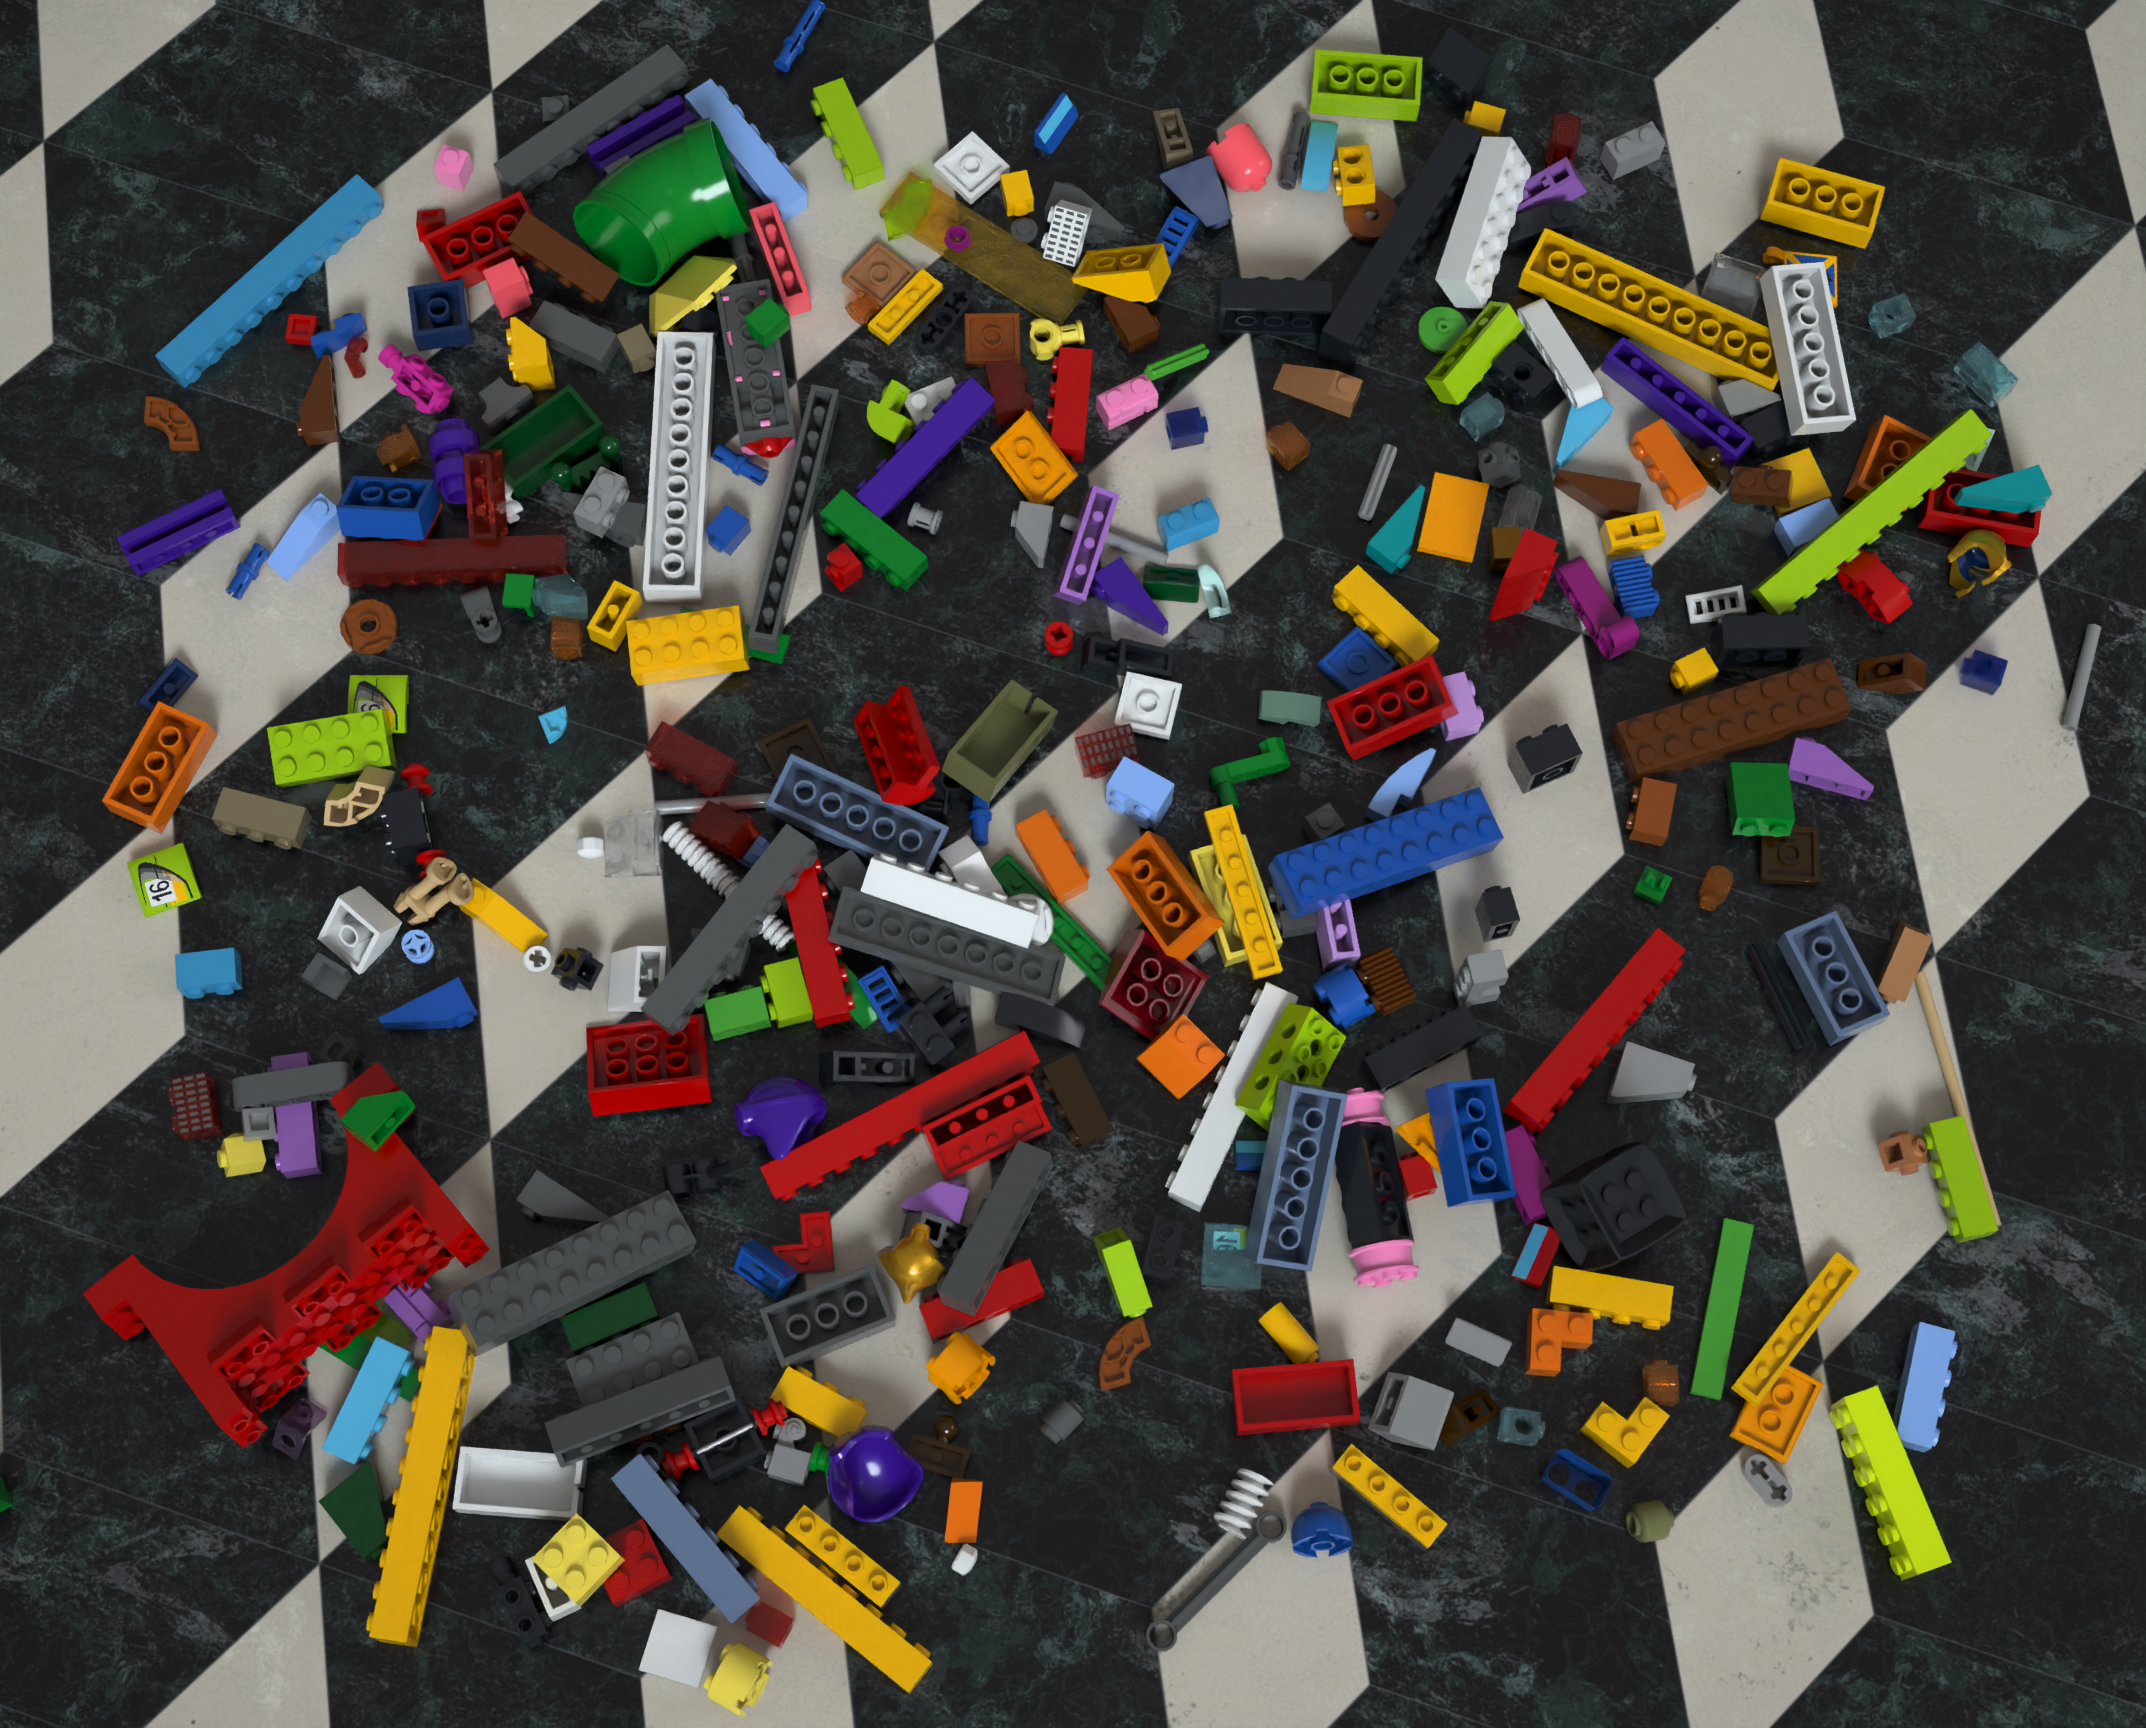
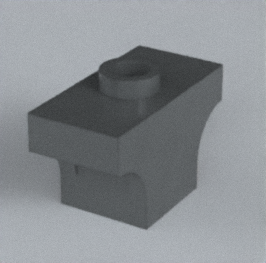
M501 377L478 393L482 405L486 409L481 419L485 429L491 436H494L508 424L517 422L525 411L536 404L532 391L525 384L520 387H512L506 384Z

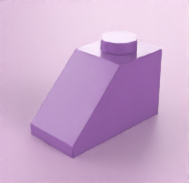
M948 1180V1183L940 1181L904 1201L902 1211L904 1214H907V1212L923 1210L962 1225L970 1197V1189L965 1188L966 1185L960 1181Z

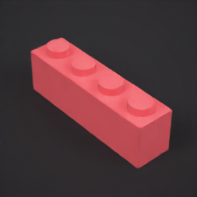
M772 202L750 209L751 226L779 302L787 309L790 314L789 317L811 311L810 295L776 203Z

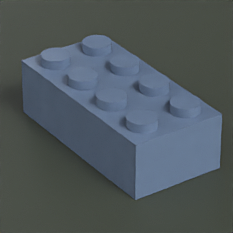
M1837 911L1784 932L1777 941L1830 1046L1883 1023L1890 1015Z

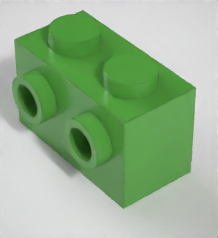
M743 986L738 989V992L728 995L726 992L711 995L710 999L704 1003L714 1041L772 1027L761 986Z

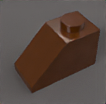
M1111 296L1104 298L1103 311L1128 354L1158 341V332L1161 328L1160 323L1154 314L1150 315L1146 306Z
M1910 652L1859 661L1857 687L1863 690L1894 694L1925 690L1927 663Z

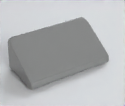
M1456 1318L1453 1321L1445 1339L1446 1344L1497 1367L1502 1364L1512 1345L1511 1341L1460 1318Z

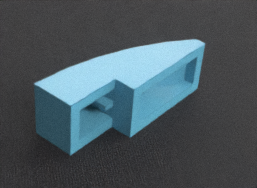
M1312 120L1301 179V189L1327 193L1338 124Z

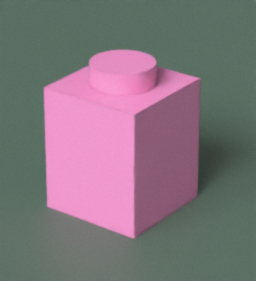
M443 144L433 166L438 183L464 191L474 170L469 152Z

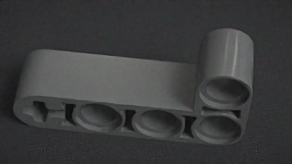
M335 1061L234 1078L231 1080L234 1111L242 1112V1109L262 1107L275 1108L324 1099L330 1102L329 1099L355 1080L354 1070L347 1062Z

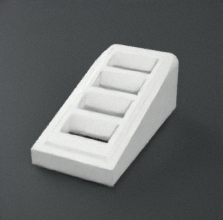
M1742 585L1686 596L1690 624L1719 621L1721 616L1729 613H1739L1741 616H1747ZM1729 598H1735L1737 608H1731ZM1719 599H1724L1726 610L1720 611ZM1712 600L1714 612L1709 613L1707 601ZM1695 602H1701L1703 614L1697 615Z

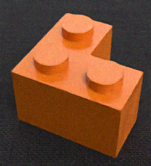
M1532 1308L1527 1316L1525 1374L1555 1377L1561 1368V1347L1587 1349L1592 1344L1593 1313Z

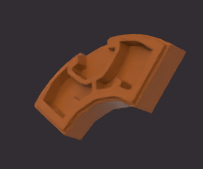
M146 396L144 423L146 426L157 427L165 432L172 451H200L198 432L190 417L173 402L159 397Z
M1143 1316L1123 1325L1115 1332L1106 1345L1099 1367L1101 1392L1130 1384V1368L1133 1360L1141 1351L1151 1347Z

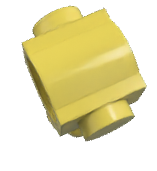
M1043 318L1035 319L1030 323V349L1036 355V359L1042 361L1051 359L1063 345L1085 344L1081 320H1076L1075 324L1059 326L1058 323H1053ZM1039 337H1045L1048 340L1045 342H1040L1036 339Z

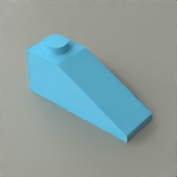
M1600 398L1578 409H1575L1571 402H1569L1570 410L1552 469L1553 473L1556 474L1558 470H1561L1610 420L1614 407L1605 399Z

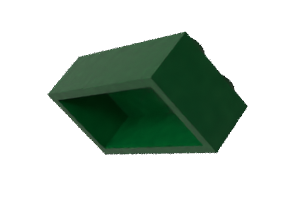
M569 384L479 449L486 465L492 472H497L512 490V496L519 502L551 479L549 471L554 463L565 462L568 465L572 464L597 446L600 438L606 434L602 421Z

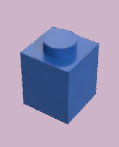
M728 505L722 509L706 528L708 544L717 552L721 553L724 551L730 556L751 532L749 520Z

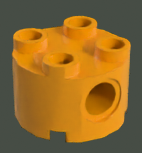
M956 1331L947 1340V1347L940 1355L935 1354L928 1361L925 1368L929 1371L928 1381L940 1388L955 1404L962 1403L961 1396L968 1399L990 1374L986 1367L988 1364L994 1366L995 1357L978 1345L969 1334L961 1335Z

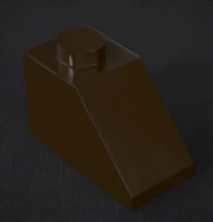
M1484 1387L1449 1408L1439 1439L1443 1441L1447 1448L1461 1441L1501 1413Z

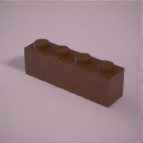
M528 212L522 215L506 240L511 244L510 250L521 257L525 254L534 259L532 264L545 273L548 270L558 275L556 280L569 289L573 285L582 291L580 296L591 304H594L595 301L602 303L620 276L619 273Z

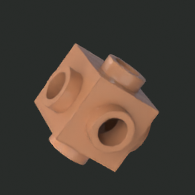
M1899 1131L1889 1135L1890 1139L1877 1143L1885 1172H1900L1901 1176L1910 1175L1919 1171L1918 1166L1928 1163L1926 1144L1918 1134H1908L1907 1131Z

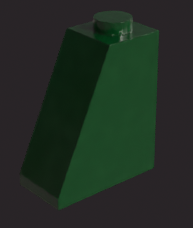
M367 1461L320 1499L319 1503L361 1557L369 1562L372 1559L374 1561L379 1560L382 1550L388 1547L389 1536H386V1528L389 1519L378 1469Z

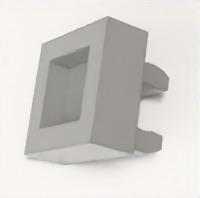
M273 1107L242 1109L244 1141L275 1139L276 1130Z

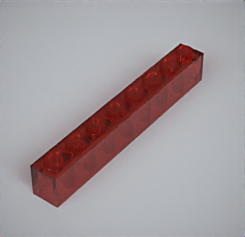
M565 534L338 543L337 575L343 585L352 588L361 587L363 584H375L385 587L391 585V583L418 585L420 582H432L434 584H446L448 581L474 583L476 580L502 582L506 578V573L534 575L535 578L544 577L548 580H558L561 577L569 576V545Z

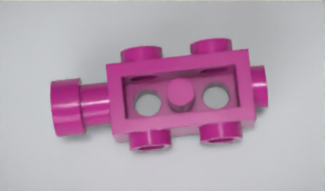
M394 344L387 345L380 352L378 360L386 368L394 370L391 379L397 384L396 390L402 395L410 396L416 402L415 407L417 410L430 414L441 412L449 405V398L454 388L446 382L442 375L436 373L427 364L425 359L417 354L403 357L402 351Z

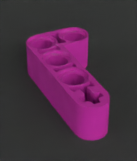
M1577 556L1554 568V575L1559 586L1606 660H1610L1635 647L1640 635L1635 621L1630 615L1620 617L1582 556Z

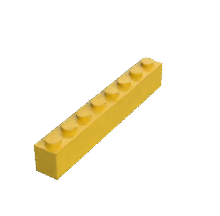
M739 1505L716 1536L910 1694L933 1665L932 1661L928 1659L931 1653L918 1642L914 1647L904 1639L907 1633L896 1624L892 1623L889 1627L882 1622L880 1618L883 1614L870 1603L866 1607L856 1600L859 1594L847 1584L839 1587L832 1581L835 1575L825 1566L820 1564L816 1568L808 1561L811 1555L799 1545H796L793 1549L784 1541L787 1536L773 1525L769 1530L761 1523L764 1517L755 1509L749 1506L745 1510Z

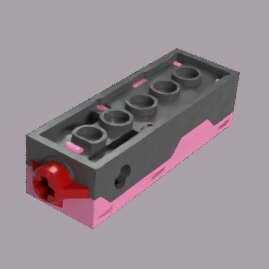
M770 279L727 285L716 293L742 454L747 456L758 454L767 459L777 457L782 450L796 448L797 444L780 338L764 349L747 332L744 319L769 297L773 300Z

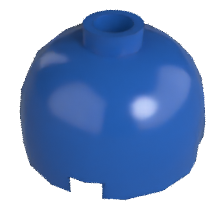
M1326 1502L1310 1504V1508L1303 1510L1296 1516L1291 1528L1293 1551L1301 1556L1313 1558L1317 1557L1315 1551L1329 1550L1328 1557L1345 1553L1353 1546V1532L1349 1520L1342 1511L1328 1506Z

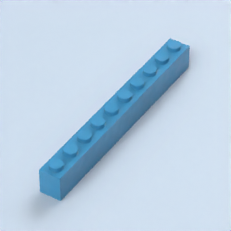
M356 174L155 356L161 367L184 388L190 383L197 381L206 368L217 363L227 349L238 344L242 336L251 328L259 325L262 318L270 310L276 309L291 291H296L311 273L317 272L331 255L337 254L343 244L351 237L357 236L364 225L380 215L384 208L380 194Z

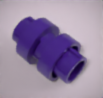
M452 418L443 420L436 425L434 435L429 439L430 456L432 461L436 463L432 468L433 480H435L436 489L441 491L445 501L452 504L469 503L477 499L480 494V487L485 483L483 463L478 460L481 456L479 449L481 447L480 436L472 430V426L464 419Z

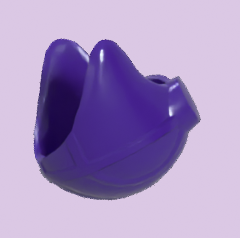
M782 1075L767 1078L754 1085L741 1101L734 1104L733 1115L735 1125L743 1135L762 1137L765 1140L770 1155L774 1159L782 1160L789 1154L790 1150L814 1138L827 1112V1105L824 1096L811 1084L793 1076Z
M878 1425L862 1426L857 1431L841 1435L828 1450L830 1463L828 1467V1485L831 1496L836 1505L845 1514L860 1522H880L892 1517L912 1500L923 1480V1466L902 1447L899 1441L895 1439L892 1429Z

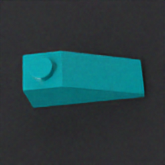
M2038 464L1962 488L1955 497L1954 502L1955 505L2011 513H2022L2029 510L2030 513H2034L2046 506V502L2051 497L2052 492Z
M1420 485L1368 542L1365 554L1390 574L1397 567L1402 569L1411 558L1409 552L1425 491L1423 485Z

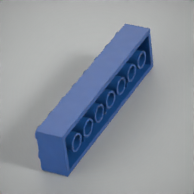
M1480 787L1278 854L1268 866V871L1292 920L1328 906L1330 907L1334 904L1493 851L1504 837Z

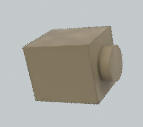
M642 323L617 335L620 349L634 374L639 371H648L656 364V349Z

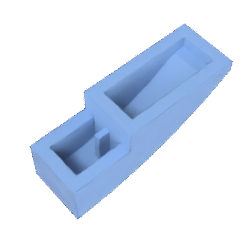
M1430 748L1420 753L1393 773L1375 794L1367 807L1365 817L1376 822L1391 817L1397 803L1409 807L1434 759L1436 750Z

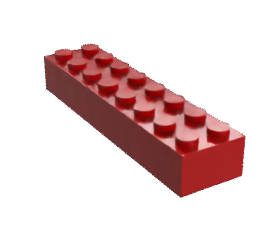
M1657 928L1510 1100L1503 1115L1517 1127L1523 1125L1526 1132L1530 1131L1533 1134L1537 1130L1541 1133L1556 1114L1553 1109L1555 1108L1559 1112L1574 1093V1090L1571 1088L1574 1087L1577 1090L1593 1070L1590 1065L1596 1068L1611 1049L1608 1044H1611L1613 1047L1617 1044L1629 1028L1627 1022L1633 1025L1648 1004L1646 1002L1650 1004L1660 993L1666 982L1668 983L1684 963L1681 957L1686 950L1661 929Z

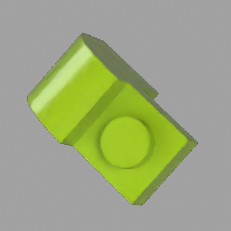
M892 379L890 384L884 388L879 404L872 400L869 401L867 419L875 433L887 441L898 445L904 439L909 440L916 424L899 414L911 390Z

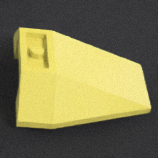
M693 256L657 288L649 298V335L651 338H656L658 332H671L674 329L673 324L690 311L694 310L696 312L706 306L714 298L711 294L712 292L717 293L720 289L722 290L734 279L731 274L737 269L734 259Z

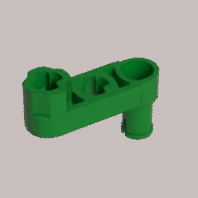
M1272 737L1259 743L1258 747L1261 755L1226 763L1212 768L1208 772L1212 786L1218 792L1222 807L1232 804L1234 810L1240 808V803H1238L1233 786L1234 783L1277 773L1290 767L1291 764L1282 737Z

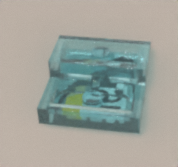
M1205 1222L1201 1285L1261 1290L1263 1264L1255 1263L1243 1256L1249 1226Z

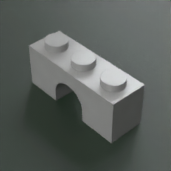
M1498 949L1466 956L1463 965L1460 967L1459 974H1457L1456 982H1453L1456 999H1461L1462 1005L1471 1006L1498 999L1500 995L1499 986L1505 985L1508 979L1502 950Z

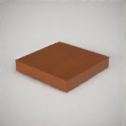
M1019 312L964 313L965 368L1020 367Z

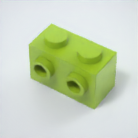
M798 957L765 965L763 976H759L763 994L768 993L771 1003L767 1004L770 1020H776L778 1028L812 1020L813 1011Z

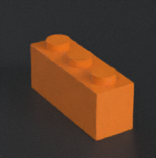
M1663 418L1634 433L1630 443L1631 453L1636 460L1642 462L1646 468L1648 478L1652 482H1656L1661 490L1662 498L1667 504H1671L1674 510L1677 511L1704 495L1709 484Z
M1046 809L1016 824L1015 834L1053 899L1060 905L1088 890L1090 875L1083 863L1078 864L1073 855L1076 854V851L1070 840L1066 839L1064 841L1059 831L1062 828L1054 815L1049 816Z

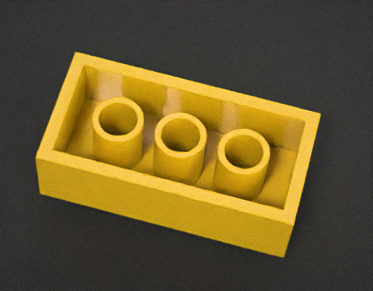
M1780 157L1772 174L1760 219L1865 249L1874 231L1885 187Z
M739 605L626 621L631 675L638 686L750 670L745 619Z

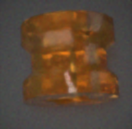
M861 290L856 295V300L849 302L845 309L854 321L865 326L869 322V317L872 314H876L880 307L871 295Z

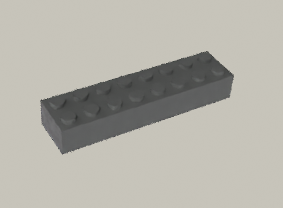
M667 1190L450 1293L447 1305L474 1357H477L692 1253L697 1241L671 1193Z

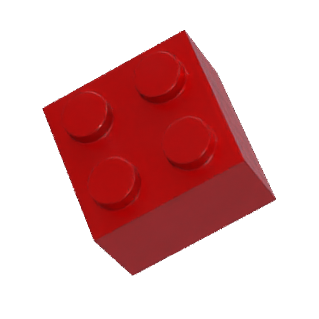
M644 1519L604 1538L625 1560L603 1583L615 1606L618 1607L673 1578Z

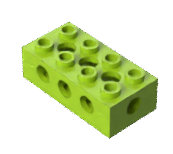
M1287 1003L1235 1106L1269 1132L1279 1080L1322 1086L1346 1036L1312 1007Z

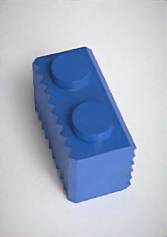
M1644 555L1610 561L1607 573L1620 617L1630 615L1635 619L1652 616L1660 600L1657 589H1653L1651 586L1652 568L1650 563H1646L1644 560Z

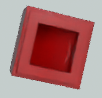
M443 208L417 211L416 227L420 242H422L421 237L446 226L445 210Z

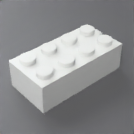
M461 1446L452 1509L458 1513L569 1521L576 1513L582 1517L584 1494L579 1488H585L588 1460L583 1459L561 1468L553 1453Z

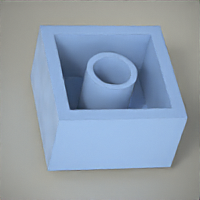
M1124 756L1107 783L1105 803L1108 804V807L1113 812L1120 815L1125 813L1132 817L1138 826L1145 829L1150 827L1156 830L1172 803L1174 783Z

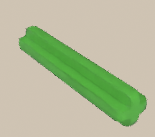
M1199 343L1148 364L1146 369H1144V375H1147L1148 380H1155L1206 359L1209 349L1206 348L1205 344Z

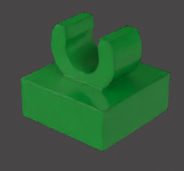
M1646 865L1633 894L1660 905L1672 877Z

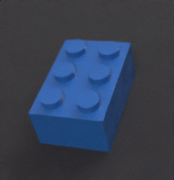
M354 475L336 507L342 536L408 539L411 541L425 539L440 509L435 480Z

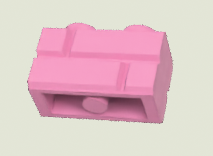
M1143 373L1097 395L1096 410L1106 428L1111 430L1143 415L1144 412L1157 408L1158 393L1151 380H1148L1147 375Z

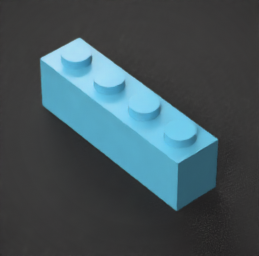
M376 1336L322 1450L354 1465H361L363 1460L367 1461L374 1449V1444L371 1442L376 1432L381 1433L388 1420V1416L385 1413L389 1405H394L399 1398L402 1388L398 1387L403 1375L407 1377L415 1364V1360L412 1359L415 1352L383 1337Z

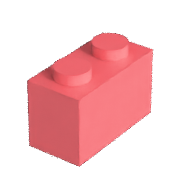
M514 258L483 270L490 295L502 318L532 306L529 295L533 294V291L528 282V275L523 265L517 266Z

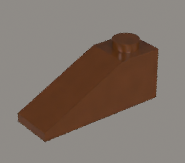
M323 355L300 407V419L296 420L298 435L303 436L307 446L341 442L335 367L329 355Z
M1564 470L1557 471L1553 486L1603 520L1637 514L1641 483Z

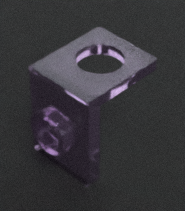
M301 1398L278 1421L272 1445L297 1460L300 1457L305 1438L325 1419L327 1412L305 1398ZM282 1435L289 1436L294 1441L295 1447L287 1446L282 1440Z

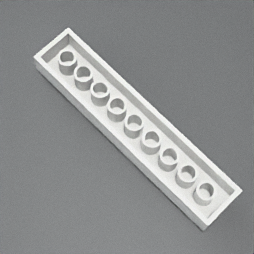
M658 332L643 574V593L646 603L703 604L716 361L714 334L709 332Z

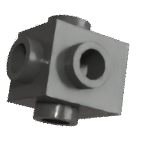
M1495 441L1490 443L1487 448L1478 451L1479 470L1484 483L1501 488L1522 478L1519 465L1520 456L1516 447L1505 444L1503 441Z

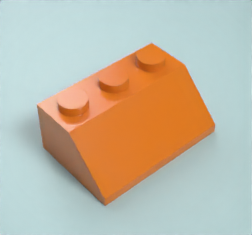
M1884 415L1870 428L1844 497L1855 502L1859 500L1931 437Z

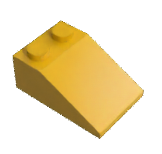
M1164 243L1091 250L1086 252L1072 276V281L1075 284L1130 302L1141 301L1149 303L1157 300L1171 274V269Z

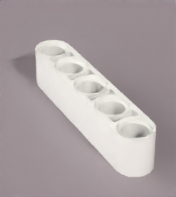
M1541 298L1517 309V315L1524 326V330L1550 371L1556 376L1555 379L1573 407L1578 409L1602 398V390L1597 379L1546 300Z

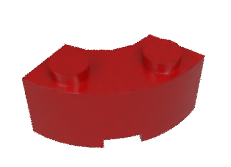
M1858 548L1860 554L1848 563L1844 560L1837 566L1839 569L1838 573H1836L1842 589L1852 594L1862 604L1870 618L1890 624L1913 604L1908 595L1909 588L1903 581L1896 578L1881 562L1876 553L1872 551L1868 553Z

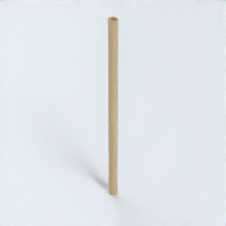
M1919 972L1916 975L1915 982L1956 1117L1964 1116L1998 1227L2002 1224L1925 972Z

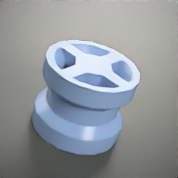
M422 930L409 931L401 942L404 953L413 963L421 964L429 961L435 951L433 942L428 934Z

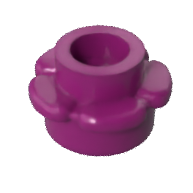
M955 225L946 232L947 236L944 238V243L946 247L952 248V251L961 252L964 248L970 246L971 237L965 227Z

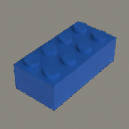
M1494 1078L1446 1082L1426 1089L1447 1207L1492 1203L1517 1196Z

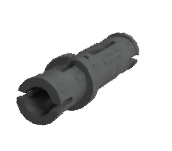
M1305 112L1293 114L1286 153L1281 159L1282 172L1278 185L1285 190L1295 188L1297 173L1302 167V150L1310 121V116Z

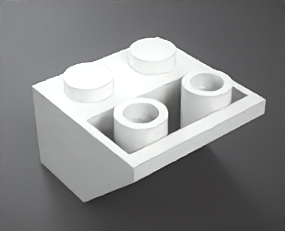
M634 946L611 953L608 1011L642 1012L640 1008L669 973L670 954L667 946Z

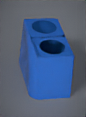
M1560 1449L1555 1453L1539 1480L1589 1512L1599 1509L1612 1485L1611 1477L1567 1449ZM1562 1464L1567 1467L1570 1477L1566 1484L1558 1486L1550 1481L1548 1472L1551 1466ZM1582 1480L1592 1482L1596 1488V1495L1589 1502H1584L1575 1495V1486Z

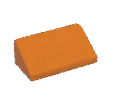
M952 1477L944 1542L976 1543L983 1481Z

